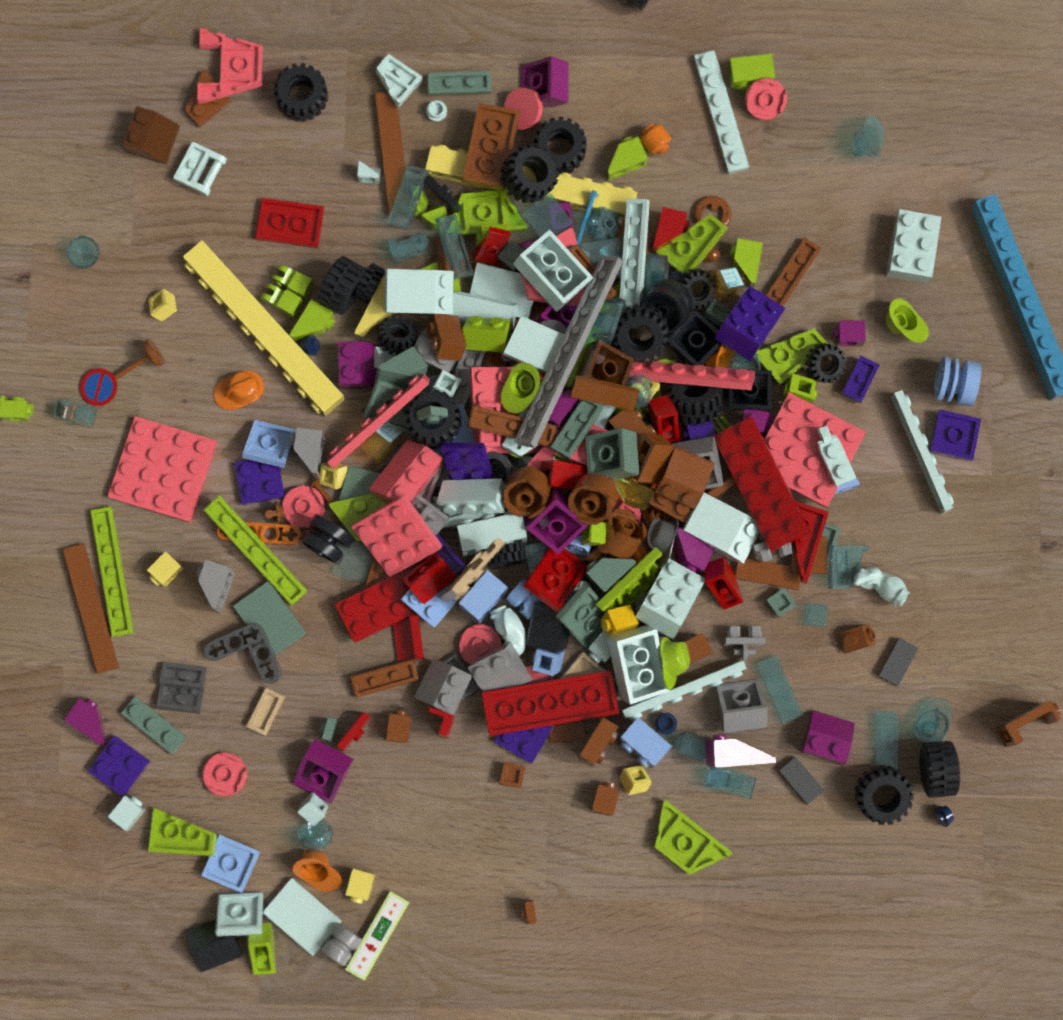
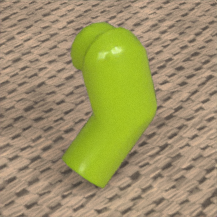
M421 185L411 190L416 201L410 211L416 217L424 214L429 204Z

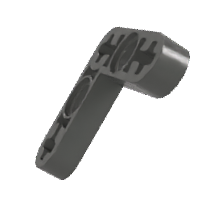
M259 624L244 626L209 642L204 649L207 659L218 661L249 648L264 682L276 683L282 677L281 667L267 634ZM252 628L259 631L256 635L257 639L255 637L245 639L243 636L252 633ZM233 636H237L240 639V645L236 649L232 648L229 644V640ZM213 645L215 648L221 646H225L226 648L221 651H218V656L211 655L210 652L213 650ZM261 647L268 650V657L265 660H261L257 655ZM272 660L273 663L268 665L271 670L276 671L274 679L267 677L266 674L269 673V669L267 666L262 667V663Z

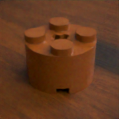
M532 465L515 470L510 475L504 490L503 501L507 510L518 517L522 515L528 516L527 518H534L540 515L546 506L551 492L549 479L543 472L537 470Z
M584 474L569 496L568 505L570 511L574 512L578 516L577 519L582 523L588 525L600 524L601 521L609 517L617 503L618 492L615 481L600 474Z
M615 509L603 521L606 523L605 544L598 546L600 551L605 554L610 553L621 559H630L647 535L643 522L639 524L636 521L637 516L624 509Z

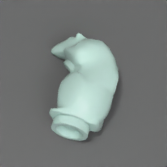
M877 567L861 568L854 576V585L870 590L875 589L881 598L892 602L893 607H896V605L902 606L910 594L902 579L880 571Z
M506 606L491 611L490 618L494 620L497 632L505 640L503 645L511 642L520 656L525 650L526 634L519 617L511 608L507 609Z

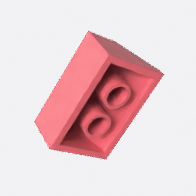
M407 440L368 491L385 503H389L405 494L412 504L416 496L421 494L442 467L443 458L427 446Z

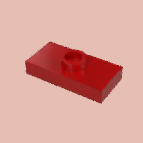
M489 227L474 254V260L495 264L498 259L497 256L510 238V231Z
M362 712L339 741L337 747L345 752L353 741L358 742L365 733L362 729L372 717L366 712Z

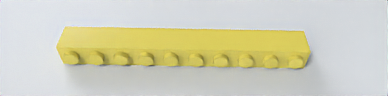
M431 145L425 169L426 176L430 175L434 178L492 191L498 190L462 183L468 151L462 149L454 151L444 145ZM523 166L525 176L530 181L536 182V175L533 170ZM562 172L556 178L558 182L554 186L555 188L539 201L549 204L570 202V208L585 211L590 198L588 193L595 190L599 196L595 197L590 213L623 220L626 217L627 199H636L637 192L630 187H613V184L608 182H601L600 184L592 182L593 180L590 178L581 177L578 179Z
M203 240L183 256L186 262L184 264L185 268L191 274L196 273L200 277L198 282L205 290L209 288L214 293L212 295L213 299L219 305L223 303L228 308L226 313L233 321L238 319L242 324L240 326L242 331L247 336L251 334L256 339L254 344L261 352L267 351L270 355L268 357L270 362L275 367L280 366L284 370L283 376L290 383L292 381L298 386L296 390L304 399L308 397L313 402L310 405L318 414L322 412L326 417L345 400L343 394Z

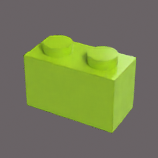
M772 53L730 58L728 67L732 89L744 91L755 80L770 77L775 79Z
M469 316L463 326V334L467 344L465 350L504 352L512 336L510 319Z

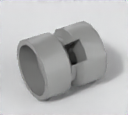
M339 923L332 933L334 938L328 939L321 950L345 966L352 956L350 951L356 950L363 939Z

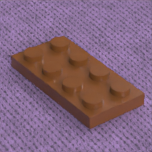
M478 103L462 183L504 191L502 186L504 181L500 179L503 173L500 170L503 162L512 154L520 116L519 110Z

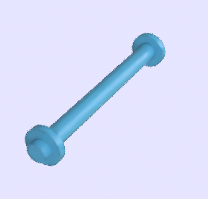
M595 190L588 193L590 198L576 237L578 245L580 244L595 197L599 196Z

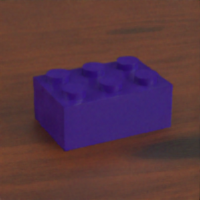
M749 286L722 324L715 339L751 361L786 308Z

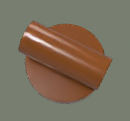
M275 501L274 509H264L263 515L268 519L275 516L276 522L280 523L281 518H284L283 505H279L278 501Z
M655 510L641 514L647 531L653 519L664 521L663 515Z

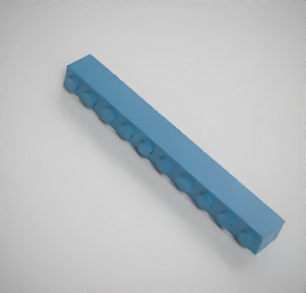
M994 194L977 200L971 207V210L1049 400L1060 398L1063 396V355L997 195Z

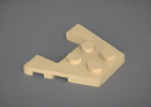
M498 537L484 552L479 551L471 559L472 561L461 571L462 573L451 583L440 598L448 603L452 599L456 601L459 597H462L470 588L468 585L480 577L484 572L482 568L500 550L505 542Z

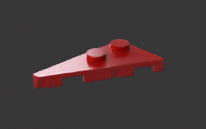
M796 501L811 531L794 541L800 581L806 584L829 512Z

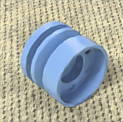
M943 356L934 380L935 400L942 401L945 395V401L950 403L954 394H956L957 404L972 407L979 390L982 370L981 363L965 360L960 369L958 358H954L951 363L950 357Z

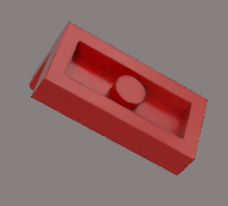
M558 460L541 461L540 469L550 471L549 486L573 491L582 476L588 474L587 466Z
M435 552L404 577L403 581L423 604H426L457 576L441 556Z
M418 615L409 616L410 618H406L393 625L398 662L412 658L414 661L424 660Z
M429 707L428 714L443 719L438 733L439 736L448 739L455 719L454 715Z

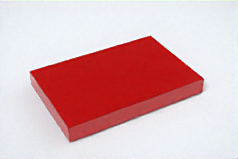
M261 198L255 240L318 249L325 207Z
M549 547L523 586L558 613L587 571L586 568L588 566L565 548L557 554Z

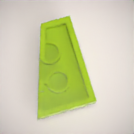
M709 214L690 227L688 231L679 237L677 236L669 244L655 252L682 274L684 272L689 273V269L696 270L728 227L714 215Z
M814 328L793 336L788 340L758 350L754 358L765 370L772 371V378L780 386L792 373L795 374L805 365V361H809L805 357L807 354L811 355V352H809L811 348L815 349L814 346L817 344L828 343Z
M153 807L148 852L215 857L217 834Z

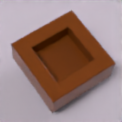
M504 762L499 784L521 789L526 767Z
M533 900L524 902L525 907H521L523 921L527 920L528 925L537 923Z

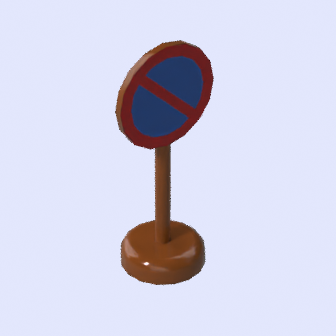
M147 339L143 342V348L147 355L115 375L101 368L89 371L83 377L80 388L85 401L93 406L107 405L115 398L118 392L117 379L149 359L157 367L164 365L165 360L153 341Z

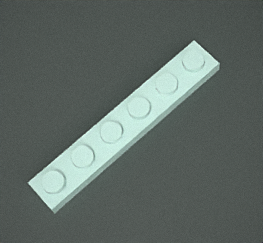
M715 51L694 55L695 65L727 172L732 174L749 169V164Z
M627 199L618 317L621 312L624 313L625 308L628 306L632 309L633 304H638L639 307L643 299L650 204L648 199ZM636 325L632 328H640L641 325Z
M903 390L895 392L891 396L892 402L940 513H946L953 509V498L945 490L944 477L941 473H938L935 467L937 465L933 453H929L927 438L919 430L918 426L920 423L917 415L912 414L910 409L911 401L908 395H904Z
M738 661L675 687L670 692L651 697L621 710L623 718L629 717L630 721L641 717V712L649 709L650 712H654L663 708L662 703L670 701V704L682 700V695L690 693L692 696L702 692L701 687L709 684L710 687L722 684V679L730 676V679L743 675L742 670L747 669L744 661Z

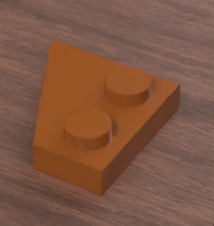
M205 70L202 71L185 109L188 116L199 128L232 102L230 97L227 96L198 104V83H216Z

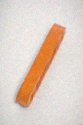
M246 522L265 544L294 546L300 542L298 539L302 533L294 525ZM218 526L217 534L219 538L226 542H232L229 537H225V534L221 532L222 530ZM268 528L276 531V537L272 540L264 537V532ZM279 529H283V534H289L291 530H294V533L298 534V536L294 537L293 541H290L287 536H282L283 540L279 541Z

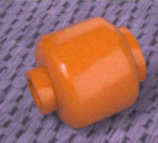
M652 123L640 133L642 135L640 142L649 154L659 153L662 155L670 148L668 144L671 141V136L661 124L655 125Z

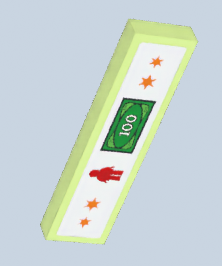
M390 891L345 970L364 981L366 980L410 902Z

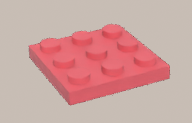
M405 494L359 519L351 526L389 577L435 553L442 547L441 542Z

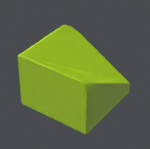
M434 205L429 212L421 215L422 222L433 230L436 229L447 216L446 207Z
M601 522L597 525H588L582 531V546L605 544L606 523Z

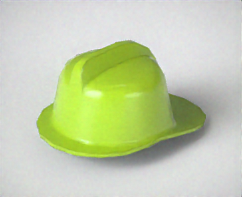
M895 299L891 302L889 312L885 315L888 329L893 334L903 335L915 343L926 341L929 336L928 326L913 307L903 299Z
M526 362L518 363L511 370L501 393V403L508 412L522 413L528 409L541 385V379L537 369L532 364Z
M663 637L660 642L663 679L666 688L672 690L676 684L677 675L684 673L688 669L690 656L685 642H671L668 638Z

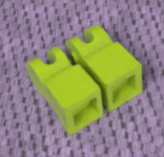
M279 264L276 270L284 275V277L273 274L271 279L278 286L287 289L282 291L278 286L268 283L266 289L272 292L273 295L262 293L260 299L295 320L304 304L302 299L306 301L315 284L312 278Z

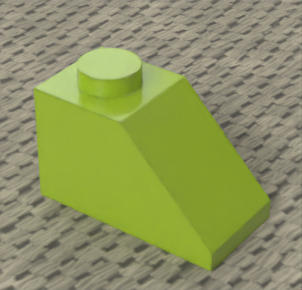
M628 137L620 142L621 144L618 145L608 169V181L647 166L648 157L639 137Z
M738 238L736 244L731 245L730 257H733L732 265L737 269L748 287L754 288L763 243Z
M311 299L289 336L294 342H298L308 335H314L315 337L324 335L335 324L334 312Z
M262 923V934L249 935L248 940L254 975L276 973L272 923Z

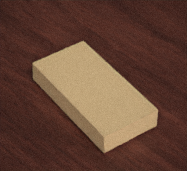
M265 687L246 727L267 736L285 696Z

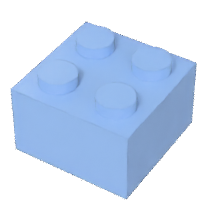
M488 570L485 574L482 573L476 581H473L474 586L471 590L468 589L462 597H459V608L477 624H480L506 595L508 587Z
M639 717L619 738V741L622 742L619 746L629 754L631 752L638 756L636 760L645 768L648 766L651 768L655 767L672 747Z

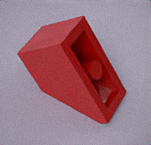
M663 207L652 248L653 253H657L655 251L669 244L674 238L682 235L683 232L688 231L690 220H686L687 212Z
M669 395L649 400V416L657 435H663L671 444L680 441L678 411Z
M721 557L708 562L704 571L705 582L722 608L725 610L743 603V597L736 577L726 559Z

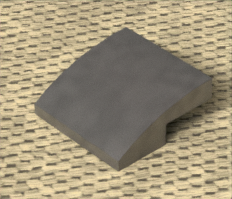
M163 662L156 708L200 714L207 668Z

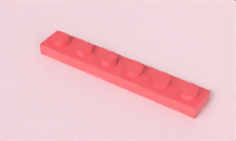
M636 359L628 379L751 390L755 379V371L706 367L703 365H683L681 363H662L660 361H645V363H641L640 360Z
M423 373L420 377L418 375L414 376L408 382V388L404 391L402 389L397 391L392 396L393 401L388 405L386 403L381 405L377 409L375 417L372 419L368 417L364 420L358 432L352 431L344 439L345 443L341 447L336 445L328 453L330 456L327 463L334 468L429 385L430 379L427 375Z

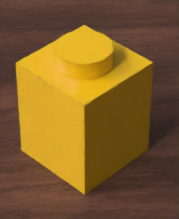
M631 605L607 610L601 618V627L608 637L634 629L639 624Z

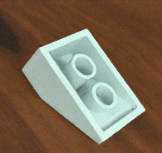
M385 269L384 312L453 314L454 271Z
M703 493L683 527L684 531L713 547L714 551L730 561L739 563L745 562L760 533V529L753 518L706 493Z

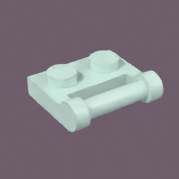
M192 141L173 179L204 196H208L211 191L210 187L221 166L225 165L227 158ZM209 158L214 160L203 184L197 183Z

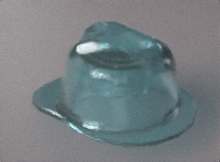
M867 116L862 128L854 133L852 137V154L854 157H873L875 159L880 157L884 143V130L876 116Z
M931 698L925 701L918 711L913 726L915 737L925 743L944 741L953 717L951 704L943 698Z

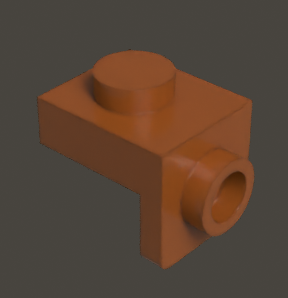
M862 625L839 633L845 654L875 646L876 636L870 625Z

